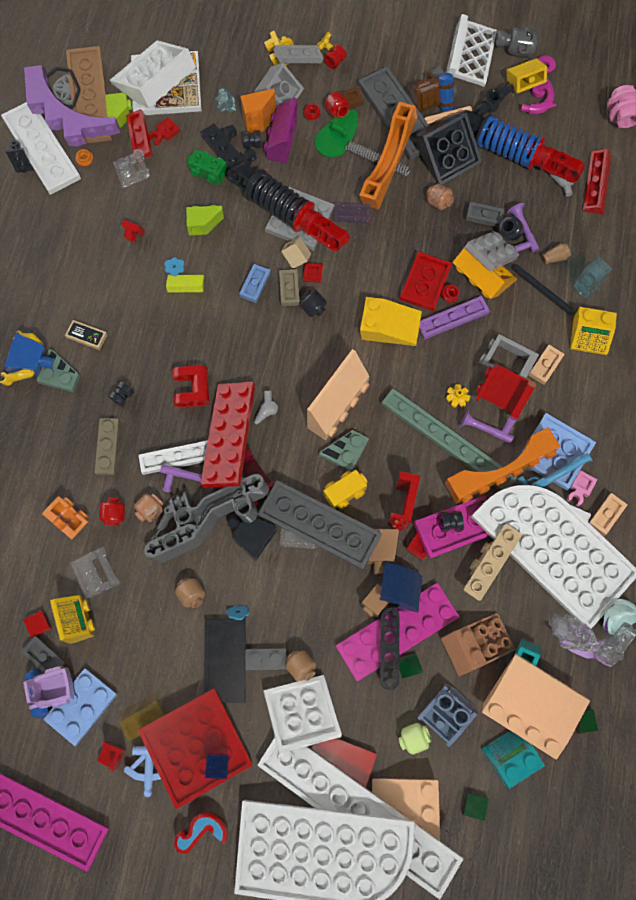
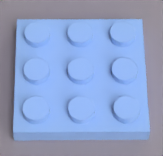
M545 413L533 434L549 427L561 447L557 450L556 456L549 460L546 458L540 460L541 463L531 469L546 477L583 455L590 454L596 442ZM582 466L553 481V483L568 490Z

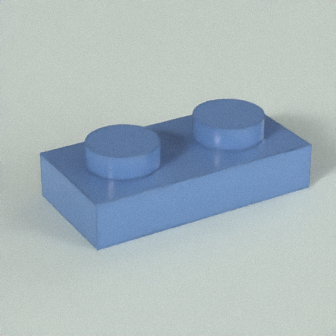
M254 264L239 293L240 297L257 303L271 274V270Z

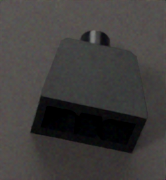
M233 516L227 524L235 530L232 535L233 540L254 561H257L277 532L276 526L259 518H256L253 522L246 523Z

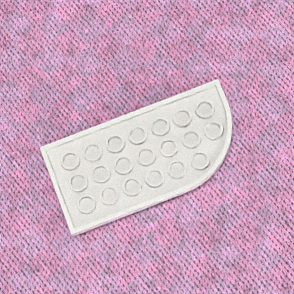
M530 485L513 486L503 489L487 499L471 516L494 540L505 524L520 532L522 536L510 556L586 630L592 629L636 579V567L563 498L547 489Z
M243 800L234 894L272 900H385L402 883L411 865L414 852L416 821Z

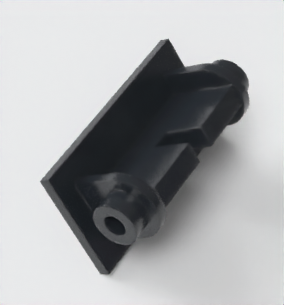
M16 140L11 141L10 150H5L16 173L34 171L24 149L21 148V144Z

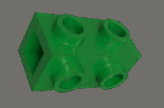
M195 149L193 154L189 155L187 159L189 172L195 177L206 179L209 183L221 185L227 175V162L222 158L211 156L205 151Z

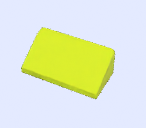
M168 275L166 282L167 292H204V275Z

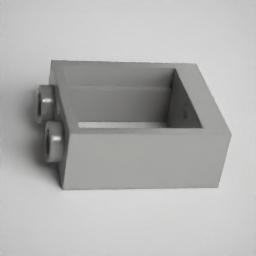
M500 334L496 340L492 338L487 347L490 350L489 353H484L479 361L481 364L479 371L485 374L489 366L493 368L494 365L489 363L497 346H500L527 360L519 374L527 378L539 354Z

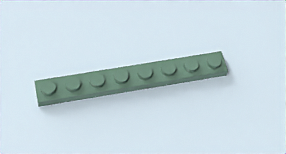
M392 389L382 401V406L474 472H488L503 467L395 389ZM511 475L506 478L507 481L499 486L494 484L493 486L500 491L509 488L517 479V476L513 477Z

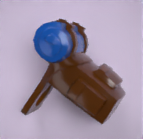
M429 71L427 72V78L411 86L412 102L419 112L439 105L442 111L454 109L453 74L443 73L437 78Z

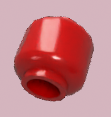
M333 92L327 96L324 107L332 117L342 118L348 113L350 104L340 92Z
M107 498V501L100 503L99 520L104 522L103 525L119 526V523L124 521L125 504L119 502V498Z

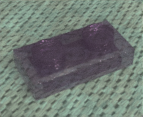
M335 203L334 222L369 224L371 205Z

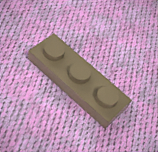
M99 419L95 462L96 475L116 474L119 419Z

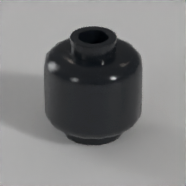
M507 216L501 220L498 229L503 238L508 241H515L522 236L524 225L519 218Z
M309 290L300 298V307L309 317L315 315L319 317L326 311L324 306L327 301L317 290Z

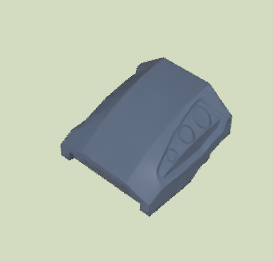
M445 684L417 718L429 725L444 739L446 745L450 747L477 716L478 711L458 690Z

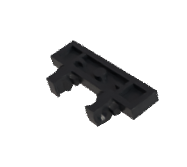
M213 124L200 132L201 137L214 153L227 162L228 170L241 162L246 163L250 167L252 162L257 159L253 148L245 151L244 154L242 152L238 153L230 143L231 139L237 136V130L233 124L220 130Z

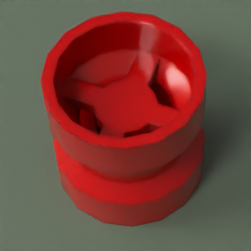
M336 44L331 49V52L325 55L324 62L329 68L335 70L340 65V62L346 59L347 53L342 46Z

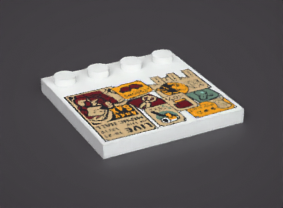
M190 51L196 66L190 75L184 77L177 86L170 89L167 95L161 97L150 108L139 105L133 100V112L142 109L145 115L202 111L198 51ZM131 55V62L139 55Z

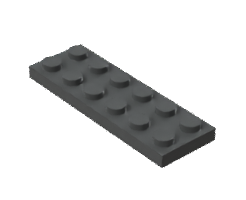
M388 67L358 80L359 87L389 130L398 103L403 102L414 105ZM417 108L418 118L404 149L410 160L421 155L413 135L430 127Z
M278 480L275 482L258 513L260 517L362 570L365 569L382 536V533Z

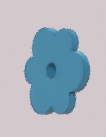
M173 257L164 263L166 267L165 272L170 273L171 276H177L184 271V261L181 259L178 260L176 257Z
M234 605L233 608L226 610L229 618L235 620H242L245 616L249 615L247 606Z

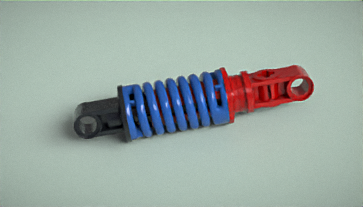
M469 110L461 111L460 114L467 112L477 146L486 150L490 149L491 152H496L497 155H502L504 158L508 157L509 160H514L515 163L520 162L528 170H531L533 166L540 167V170H545L568 182L574 183L579 180L585 168L583 161L554 149L555 147L544 145V137L541 138L532 134L528 138L529 132L525 131L522 135L523 129L519 128L516 133V126H512L511 130H509L511 127L510 123L503 127L505 122L501 120L498 125L499 119L490 113L484 118Z

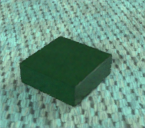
M467 793L463 815L485 821L489 799Z

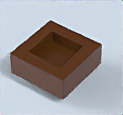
M358 87L342 91V95L349 101V109L363 105V98Z

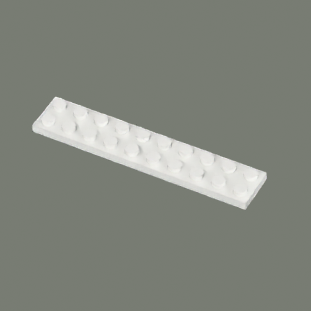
M274 738L257 765L317 809L410 820L308 746L279 754L276 739ZM415 823L414 852L406 875L435 897L441 899L464 857Z

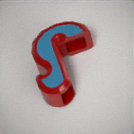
M213 812L200 813L190 823L189 833L182 829L174 839L176 851L181 854H188L207 830L221 843L225 844L229 836L226 822Z

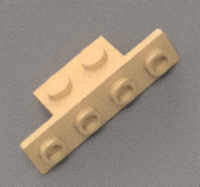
M505 524L495 540L490 543L486 542L480 551L483 554L479 560L475 559L470 566L472 571L469 575L471 577L463 591L476 600L481 601L522 534L508 524Z

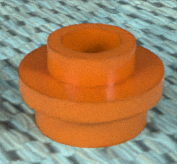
M81 149L76 154V162L80 166H89L93 162V155L87 149Z

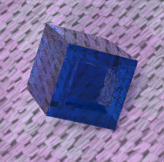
M207 753L205 778L227 779L229 755Z

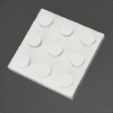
M324 675L313 677L309 681L302 680L264 690L279 754L341 737L340 727Z

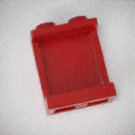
M401 471L396 489L407 491L402 515L392 513L388 525L392 526V529H399V531L407 530L412 518L420 475Z

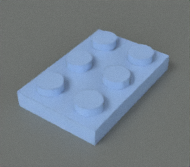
M86 668L73 682L74 699L70 700V703L53 707L43 719L74 746L79 744L118 695Z

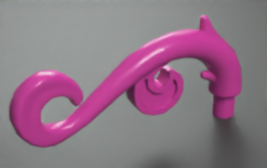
M541 56L538 58L539 61L548 65L547 73L555 69L556 62L552 57ZM548 78L546 83L532 87L531 91L532 95L537 98L543 97L546 92L547 96L544 102L530 105L522 104L521 111L528 112V114H541L556 106L553 103L554 89Z

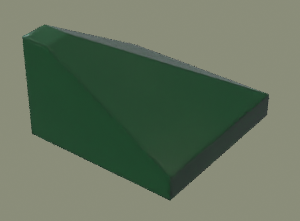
M416 653L399 658V669L402 679L423 673Z

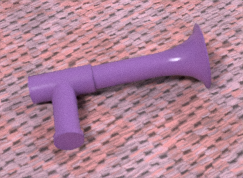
M520 203L510 208L507 213H512L522 221L527 241L513 247L517 253L529 247L532 253L540 248L524 218L522 208L525 204Z
M468 409L462 419L460 428L464 425H470L507 443H511L514 436L510 435L509 432L517 420L509 416L503 430H499L474 419Z
M162 464L160 473L166 474L162 489L165 492H171L174 476L201 482L202 478L201 474Z

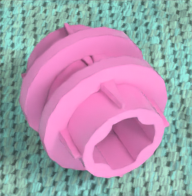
M623 85L614 89L607 103L610 120L616 123L618 128H629L636 125V89H634V86Z

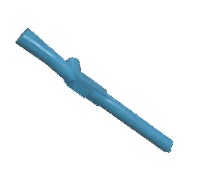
M587 453L545 478L533 477L526 481L524 476H522L517 481L519 485H529L528 481L537 479L538 481L530 486L543 488L589 461L592 462V459Z

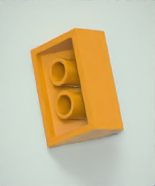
M465 247L452 262L456 265V269L460 273L465 274L471 284L478 286L482 290V294L487 298L498 297L517 280L504 266L490 272Z

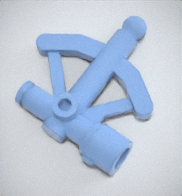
M133 746L132 755L142 756L131 767L126 766L124 772L135 780L144 781V796L150 797L152 795L153 781L161 778L158 772L153 773L154 763L146 747ZM145 759V773L136 772L134 769Z

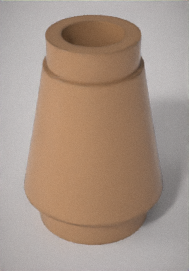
M560 243L542 254V259L545 264L567 260L571 256L570 249L566 243Z

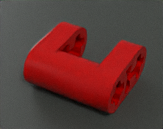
M195 365L172 369L173 381H191L192 392L179 393L173 396L175 407H199L210 403L208 370L206 366Z

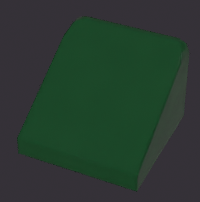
M594 709L584 711L576 727L577 734L598 731Z

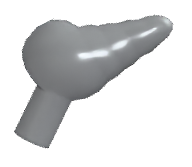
M549 173L559 186L564 188L567 197L573 194L571 186L574 183Z
M264 391V402L257 413L254 421L255 424H259L265 418L276 414L278 411V405L272 401L271 391Z

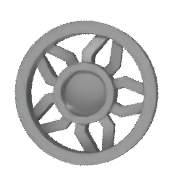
M63 75L53 84V92L55 98L61 103L72 105V100H68L71 98L70 82L66 83V81H69V76Z

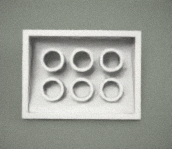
M156 41L110 79V82L122 92H126V95L139 105L150 108L161 97L167 95L170 89L177 86L184 77L190 75L196 66L187 48Z

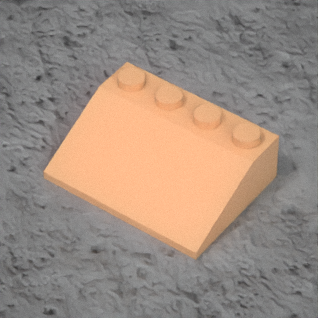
M351 350L307 409V428L324 440H327L329 436L333 437L338 429L336 427L340 421L344 422L349 414L347 412L349 408L355 407L359 401L358 396L360 393H365L370 385L368 383L369 375L355 350Z
M515 654L484 701L482 713L557 760L568 744L590 699L518 654Z
M372 778V793L410 820L416 821L417 825L440 840L439 785L437 779Z

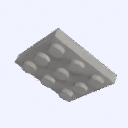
M289 187V189L298 193L300 197L314 202L315 211H319L324 217L330 219L335 209V204ZM271 216L265 228V232L287 241H292L300 236L307 248L314 251L318 243L312 236L305 234L303 230L296 233L274 216Z

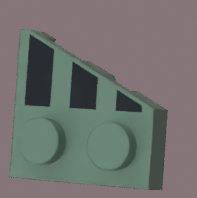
M49 349L46 356L54 358L52 369L42 367L37 382L74 393L80 375L52 349Z
M352 430L319 453V457L352 472L369 438Z

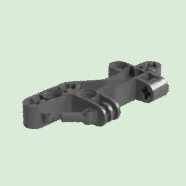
M242 471L240 486L225 487L205 496L196 507H194L187 491L183 492V496L177 495L176 499L171 497L169 499L170 505L164 508V514L157 527L156 535L152 537V541L148 542L144 548L145 555L155 563L161 564L197 548L204 542L217 520L233 511L244 522H253L258 515L254 501L268 494V484L261 475L254 474L245 477ZM174 517L177 528L159 537L161 532H164L170 518Z

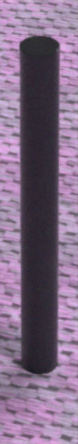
M518 264L515 265L513 271L562 310L570 314L573 310L570 305Z

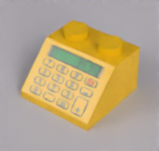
M580 307L573 319L570 349L607 355L615 332L617 313Z
M77 595L50 600L60 641L73 644L94 637L93 631L96 628L93 619L89 618L88 611H90V605L87 599Z

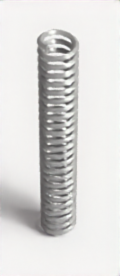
M350 141L348 148L347 146L345 147L346 150L356 153L358 156H363V158H368V160L378 163L381 154L377 153L376 155V152L369 151V148L364 149L362 145L359 147V144L352 143V141ZM401 163L397 165L398 168L395 172L405 176L409 174L408 166L404 165L403 167Z

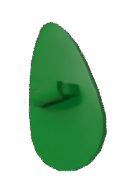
M355 110L348 111L346 116L342 118L332 119L319 131L315 138L317 152L328 158H336L346 152L345 147L347 146L348 148L358 125V113Z

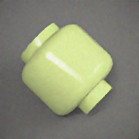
M420 723L404 727L401 731L402 737H399L401 748L403 750L406 749L412 755L427 750L429 743L432 742L427 727L422 726Z

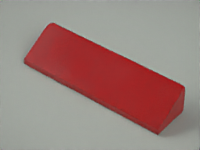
M609 149L591 151L583 207L584 212L604 214L611 164Z

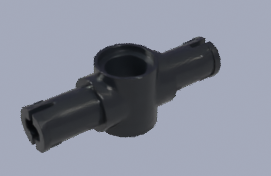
M507 81L499 89L489 90L486 98L472 113L482 117L487 112H496L505 96L514 90L513 84Z

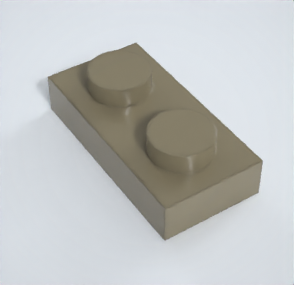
M297 269L279 270L281 306L300 305Z

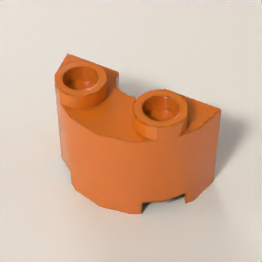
M58 496L42 514L72 540L88 523L87 519L89 517L81 510L76 512L72 508L74 504L67 497L62 499Z

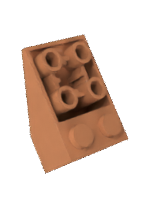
M498 613L441 638L458 676L471 672L516 650Z

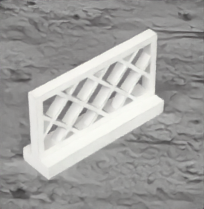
M462 14L456 26L446 73H451L453 77L484 87L487 81L497 30L468 21V16ZM468 28L474 29L476 33L471 35ZM483 34H490L491 38L486 39ZM479 36L482 42L477 44L474 38ZM470 40L473 46L468 48L465 42ZM485 45L488 51L484 53L480 48L481 46ZM476 49L479 56L474 57L471 51ZM467 54L470 60L465 61L462 55ZM482 58L485 65L480 66L477 60ZM473 63L477 69L471 70L468 64ZM464 67L467 73L458 72L459 68ZM480 72L483 79L477 78L475 73Z

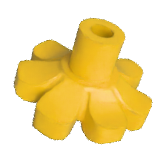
M329 32L317 44L319 50L326 48L330 52L333 48V45L329 42L332 36Z
M458 384L455 385L454 389L450 387L447 391L449 395L446 396V400L448 402L452 401L451 406L453 408H456L458 404L461 408L465 407V402L470 400V396L466 395L468 389H461V386Z

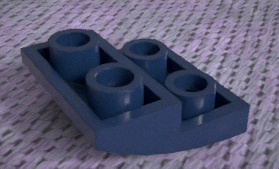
M385 562L379 600L398 604V609L418 613L422 576L406 567Z

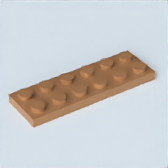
M100 46L66 50L68 68L73 71L80 86L79 97L73 111L86 116L108 118ZM68 72L73 103L77 88L70 72ZM109 135L97 136L95 138L88 137L86 138V143L110 141L112 137Z

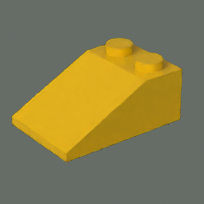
M366 297L360 328L361 338L367 341L416 346L422 311L386 299Z

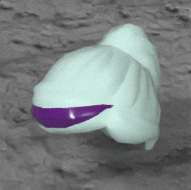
M617 599L604 615V630L608 634L626 633L627 629L633 623H636V605L629 600Z

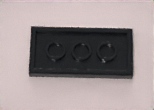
M205 619L204 694L215 689L221 703H246V619Z

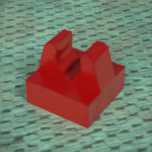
M123 220L121 227L125 229L124 238L135 242L138 235L143 237L145 230L141 226Z

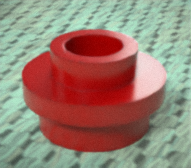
M315 103L308 104L304 109V116L308 120H317L321 115V110Z
M446 285L441 292L443 299L449 303L455 302L459 296V289L455 285Z

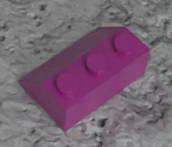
M292 98L278 105L276 113L272 114L271 123L273 125L268 129L269 140L264 145L267 160L288 162L298 121L297 98Z

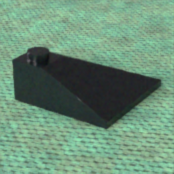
M467 112L437 123L413 135L418 151L437 184H444L482 163Z

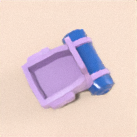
M58 666L45 670V674H42L41 670L33 669L24 674L25 695L27 703H30L29 710H31L32 717L42 718L48 714V707L66 705L70 703V700L74 699L73 682L67 667Z

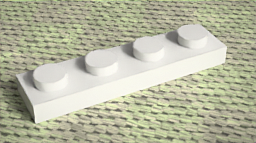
M208 441L140 454L141 473L145 475L161 471L162 464L179 468L203 463L205 461Z

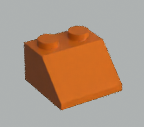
M275 89L240 96L243 121L246 131H249L250 134L255 130L263 132L270 124L272 114L276 113Z

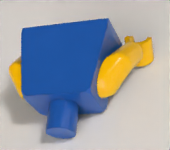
M20 330L15 333L5 363L8 374L5 372L1 373V376L5 378L3 381H0L1 384L10 386L15 381L31 378L33 375L37 376L40 373L41 367L52 369L54 358L45 356V346L34 333H22Z

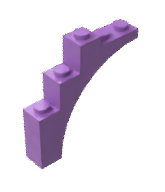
M41 65L24 67L27 106L32 114L45 113V121L51 130L64 129V138L69 146L77 147L87 144L86 138L88 137L95 138L97 136H111L120 133V127L115 117L99 118L86 116L64 106L52 94L47 75Z

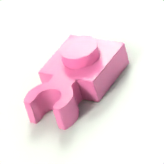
M580 470L570 486L574 492L568 495L567 501L569 502L572 497H576L578 500L576 506L579 507L583 503V496L588 497L598 479Z

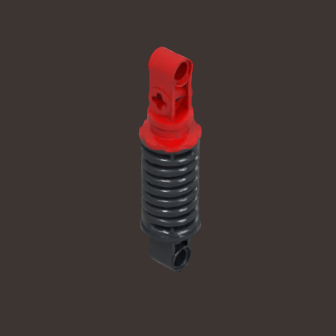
M243 162L228 170L227 177L229 181L245 191V199L265 209L266 212L281 220L293 229L294 232L297 233L303 230L305 234L312 236L316 241L321 242L334 252L340 250L350 241L349 233L345 229L324 217L319 211H315L314 202L300 197L294 190L289 189L282 182H278L266 170L260 169L255 171Z

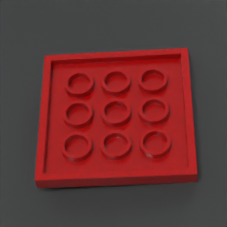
M215 689L208 691L138 730L175 809L182 807L253 766Z

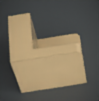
M300 236L286 243L281 251L292 268L307 262L311 255V252Z

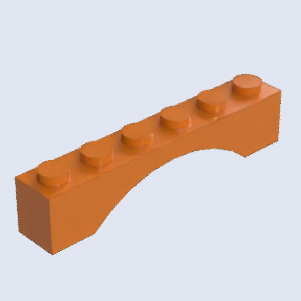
M399 102L396 107L382 155L374 171L365 180L359 195L364 206L378 210L381 206L418 118L414 105Z
M549 427L533 434L527 441L522 454L509 465L488 472L463 470L448 478L445 485L455 503L457 504L462 501L464 504L473 499L474 494L478 492L480 495L490 490V486L494 484L499 486L506 482L507 477L511 475L516 477L524 472L523 469L528 466L531 469L541 463L540 460L553 458L557 455L556 452L561 446Z

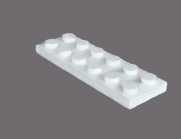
M27 102L1 115L16 141L21 144V148L24 149L32 167L50 195L81 179L42 115L32 114L27 106Z

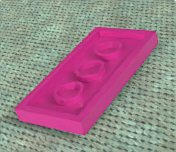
M486 496L441 511L448 513L461 511L464 520L463 530L455 531L450 529L448 532H442L439 527L440 512L414 522L428 559L489 537L471 518L474 512L487 500Z

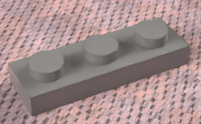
M276 45L274 48L280 63H322L324 59L321 51L317 48L318 46Z

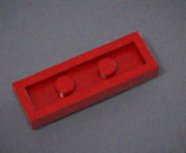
M142 109L126 115L134 158L139 162L153 156L144 112Z

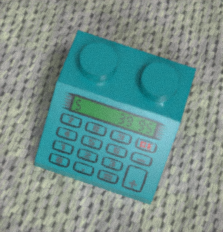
M512 731L505 733L481 749L502 785L508 789L545 766L531 743Z

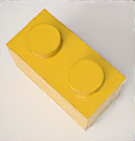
M537 58L507 69V81L513 84V91L516 93L525 91L547 82V66Z

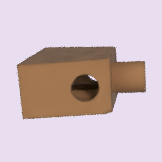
M374 529L382 533L367 563L374 564V575H383L385 562L394 563L399 529Z

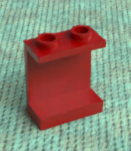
M495 363L493 368L488 367L484 375L487 378L485 383L480 382L475 392L478 394L476 400L479 401L483 398L510 412V416L517 420L535 389L536 383Z

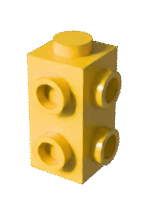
M357 470L353 472L347 471L341 476L339 481L336 483L332 481L324 487L323 496L333 509L339 508L341 510L349 505L348 501L353 498L357 500L365 494L367 480Z

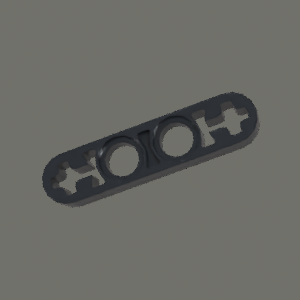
M394 608L385 609L380 618V684L386 690H393L399 684L400 616ZM388 612H392V616L396 617V619L392 620V627L396 626V630L391 628L384 630V626L388 627V619L384 618V616L388 615ZM391 632L395 635L396 640L393 644L385 642L384 635ZM387 653L395 656L396 660L393 665H387L384 662V656ZM383 667L387 669L396 668V672L391 671V678L395 679L391 687L388 686L387 682H384V678L388 677V671L384 672Z

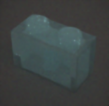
M599 256L581 273L574 285L576 291L587 299L603 285L613 269Z

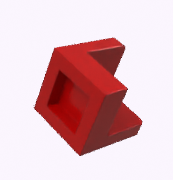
M103 741L101 744L103 749L97 762L108 766L112 771L118 770L127 749L109 741Z

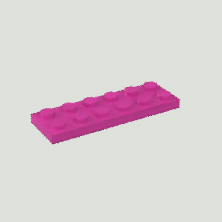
M438 583L420 594L418 613L396 608L400 616L399 655L459 618V615ZM389 612L387 616H384L385 619H388V627L384 626V630L389 628L396 630V626L392 627V620L396 619V617L392 616V612ZM380 619L335 646L356 682L380 668ZM388 632L384 635L386 643L393 644L396 638L393 633ZM387 653L384 656V662L388 663L389 661L393 660L395 656L391 653Z
M0 772V827L88 872L110 828Z

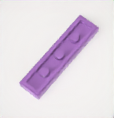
M480 296L421 320L419 332L423 340L487 315L490 310L483 297Z

